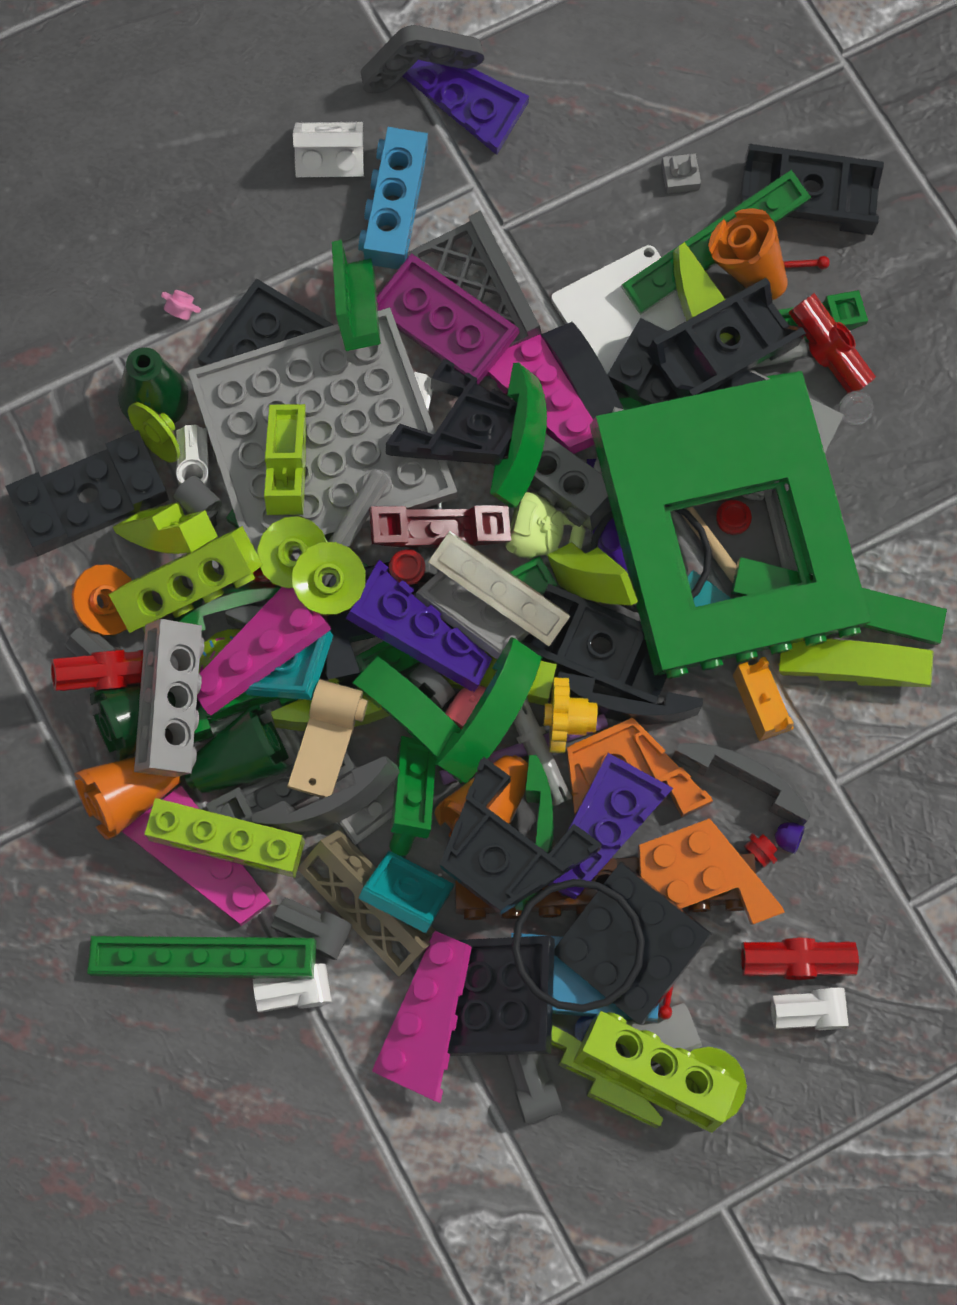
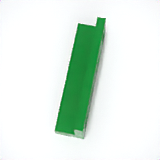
M342 240L332 241L336 317L345 350L350 351L381 344L375 271L372 258L348 263Z

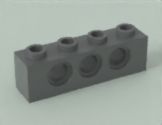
M546 435L540 462L530 487L537 491L539 496L546 498L552 507L556 505L562 509L565 516L578 527L584 525L593 531L611 511L603 476ZM509 450L503 459H508ZM550 468L555 470L549 475L540 474L544 469ZM573 488L582 489L579 494L571 495L567 493Z

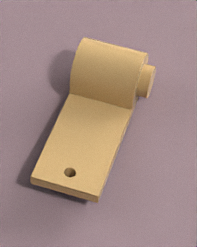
M321 679L318 681L310 706V718L287 788L321 798L333 794L356 720L362 722L366 713L368 700L362 699L363 691Z

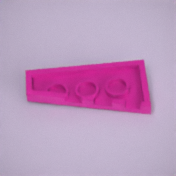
M541 334L507 348L486 376L489 375L497 382V387L508 395L513 363L519 362L538 377L542 385L547 408L546 433L573 454L593 446L594 441L590 430V424L593 419Z
M281 587L200 672L202 684L197 698L202 707L210 716L245 692L249 686L262 680L273 672L275 668L280 667L297 653L331 630L323 615L308 610L298 600L293 588L286 589Z
M182 786L162 799L199 809ZM152 808L122 831L125 836L174 872L176 876L197 890L240 926H243L271 904L270 899L243 865L151 842L144 834Z
M434 931L429 942L431 945L423 955L372 1072L441 1103L443 1089L440 1087L443 1072L448 1069L450 1054L447 1052L451 1032L456 1029L458 1016L455 1013L458 998L463 994L472 947Z

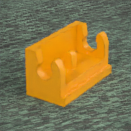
M762 657L759 659V662L750 666L748 662L739 664L732 676L758 740L762 741L793 730L794 723L787 713L769 669L767 658Z

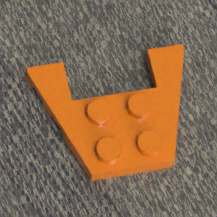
M634 718L623 721L566 748L574 816L607 753L672 787L670 795L681 817L710 805L713 800L705 790H702L691 779V776L682 767H679L665 753L666 750Z
M710 818L638 845L639 876L681 909L736 888L751 925L784 913L781 904Z

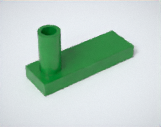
M401 736L398 744L396 765L398 766L399 774L395 778L391 832L394 833L389 843L390 850L399 856H405L410 852L416 837L428 839L432 823L436 761L433 759L434 756L415 738Z

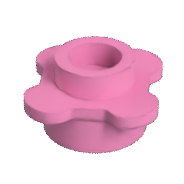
M175 290L173 295L166 292L161 294V297L167 300L164 310L175 317L189 320L192 312L200 313L201 311L200 307L193 304L194 298L183 291Z

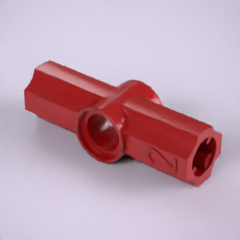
M815 293L788 312L798 327H802L805 330V336L810 341L809 349L815 360L823 367H829L849 396L855 394L876 378L855 349V339L849 329L844 324L835 322Z
M124 650L92 652L90 656L51 659V680L54 691L78 690L94 687V690L128 687L127 684L141 683L143 650L135 652H124Z
M788 938L783 939L782 942H743L741 946V969L743 976H783V979L810 980L817 978V976H856L858 974L859 954L856 942H815V939Z

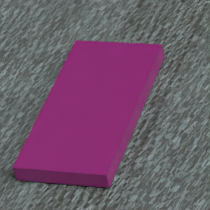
M412 253L377 295L378 311L390 307L400 332L441 361L446 359L454 363L455 370L462 375L470 373L478 378V385L520 333L517 326Z

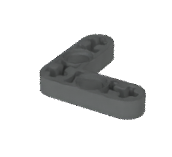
M419 25L403 27L362 68L363 89L369 93L387 91L417 60L461 69L474 68L484 61L481 41L475 37Z

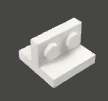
M363 122L295 123L293 147H295L296 177H364Z

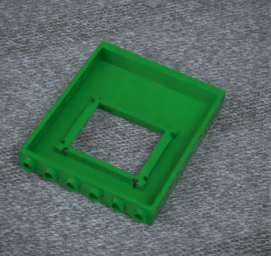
M802 372L603 414L594 418L590 424V430L629 579L638 600L636 606L655 676L666 673L667 679L677 678L689 674L688 668L701 665L702 671L711 670L723 666L722 660L736 657L737 663L758 658L757 652L770 649L771 655L792 650L793 643L802 641L805 642L806 647L826 642V636L839 633L840 639L860 634V628L871 622ZM785 485L789 486L788 491H786ZM775 488L801 583L695 607L670 511ZM813 574V580L811 581L809 575Z

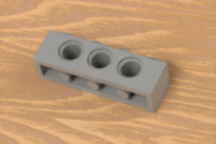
M158 619L145 625L134 772L169 777H179L192 772L197 756L196 749L193 747L194 731L199 723L196 702L197 694L202 684V678L199 673V660L204 651V639L201 637L202 625L166 619ZM171 654L178 661V670L171 665ZM168 691L172 692L175 696V707L168 701ZM166 728L173 734L172 744L165 738Z

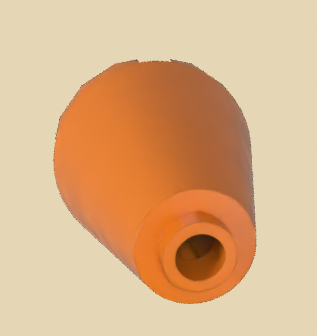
M756 208L739 210L735 212L737 217L729 222H726L724 219L716 226L710 236L709 251L715 263L745 288L767 278L771 286L772 300H775L785 292L788 286L776 224L764 210Z
M504 755L493 764L507 773L511 778V782L488 809L508 824H511L526 792L528 763L519 756ZM474 778L441 801L435 809L434 813L439 825L442 826L446 822L452 829L448 834L449 837H451L456 821L459 820L466 802L465 798L470 786L473 784Z
M135 757L82 769L74 774L78 778L75 780V786L81 802L89 817L94 815L97 820H100L102 824L96 826V829L107 840L116 837L151 808L155 798H163L180 784V776L169 777L134 772Z

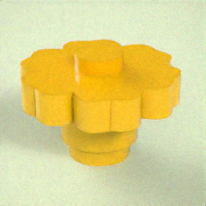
M553 678L551 704L545 703L544 726H549V752L552 753L565 752L567 734L586 735L587 732H596L597 703L588 702V698L569 697V678Z

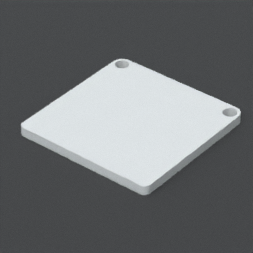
M651 245L644 246L552 294L551 302L564 323L573 322L579 328L607 374L640 318L667 331L686 322L677 291L640 315L621 288L624 282L661 258L658 251ZM650 251L653 253V256L650 258L646 257L644 252Z

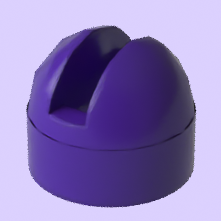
M793 822L782 823L775 833L777 845L783 850L795 854L802 840L805 826Z

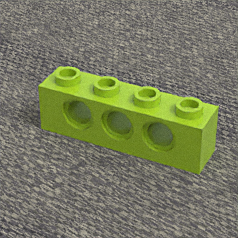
M243 526L201 546L192 553L182 555L122 585L108 595L129 633L141 627L145 633L146 624L162 619V617L170 613L173 614L174 618H177L194 609L192 602L202 598L205 603H208L224 594L222 588L231 583L234 584L235 588L249 583L255 579L253 572L263 564ZM213 560L222 565L224 575L214 571L212 567ZM182 576H186L191 580L193 590L187 589L184 586ZM152 591L160 594L163 601L162 605L154 601Z
M157 798L154 800L144 834L151 842L293 878L296 877L305 844L304 838L300 834Z
M600 1011L589 1025L573 1062L710 1133L714 1132L724 1123L740 1083L731 1078L726 1070L718 1066H707L696 1060L695 1055L688 1050L672 1048L661 1042V1038L653 1032L647 1030L639 1031L626 1024V1020L618 1014ZM616 1044H622L627 1047L630 1052V1058L621 1056L616 1050ZM652 1061L659 1063L663 1067L664 1076L658 1075L652 1070ZM686 1079L692 1080L697 1084L699 1094L693 1093L687 1088Z

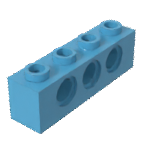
M387 127L385 140L379 139L376 159L381 160L379 170L373 169L370 189L375 190L373 200L367 199L364 219L369 220L367 230H361L358 250L364 251V260L372 258L373 266L398 270L407 259L427 157L428 133ZM403 166L405 167V169L394 170L392 169V167ZM394 195L398 196L399 199L391 201L386 199V197ZM383 226H391L394 229L391 231H382L380 228Z

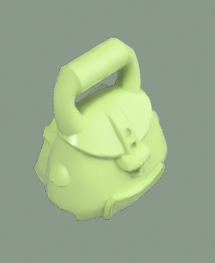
M526 492L517 507L514 508L510 522L511 541L506 542L505 547L509 552L522 558L530 559L535 556H547L559 549L558 546L562 540L564 525L572 526L569 543L572 542L579 549H582L586 530L583 525L580 527L574 525L560 510L557 511L546 498L539 496L537 492Z

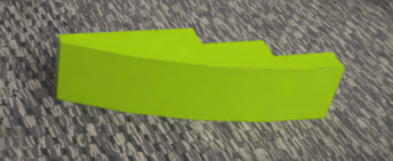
M827 639L824 643L808 647L805 646L804 641L793 643L792 650L780 653L779 672L782 676H818L820 681H856L859 686L931 687L933 650L864 641Z
M552 1025L551 1046L564 1051L558 1066L592 1081L587 1094L588 1097L655 1129L661 1126L663 1118L648 1100L573 1062L582 1042Z

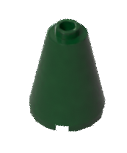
M147 347L138 348L132 351L126 360L118 392L119 406L129 422L128 408L132 403L139 402L158 414L165 413L173 423H176L187 410L188 387L181 374L159 353Z
M141 684L101 689L90 694V704L98 703L100 713L93 715L95 723L109 753L117 751L114 758L116 761L126 759L136 752ZM168 691V701L175 707V696L172 692Z
M257 704L249 707L196 752V762L192 772L184 775L187 784L193 791L198 789L202 794L283 774L291 769L290 764L283 762L289 756L272 721L265 724L260 715L266 713L261 706Z

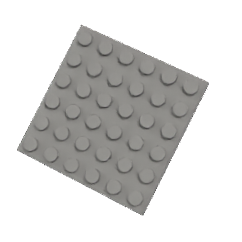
M390 307L378 311L381 344L346 351L339 325L335 324L188 371L238 526H243L256 553L262 534L272 523L284 517L299 516L311 520L323 531L326 540L330 539L374 468L380 469L390 477L388 486L375 506H406V509H423L458 497L457 489L445 460L386 455V442L399 424L435 434V429ZM305 404L306 467L303 515H267L264 499L266 478L265 451L269 405ZM370 516L362 528L370 526Z

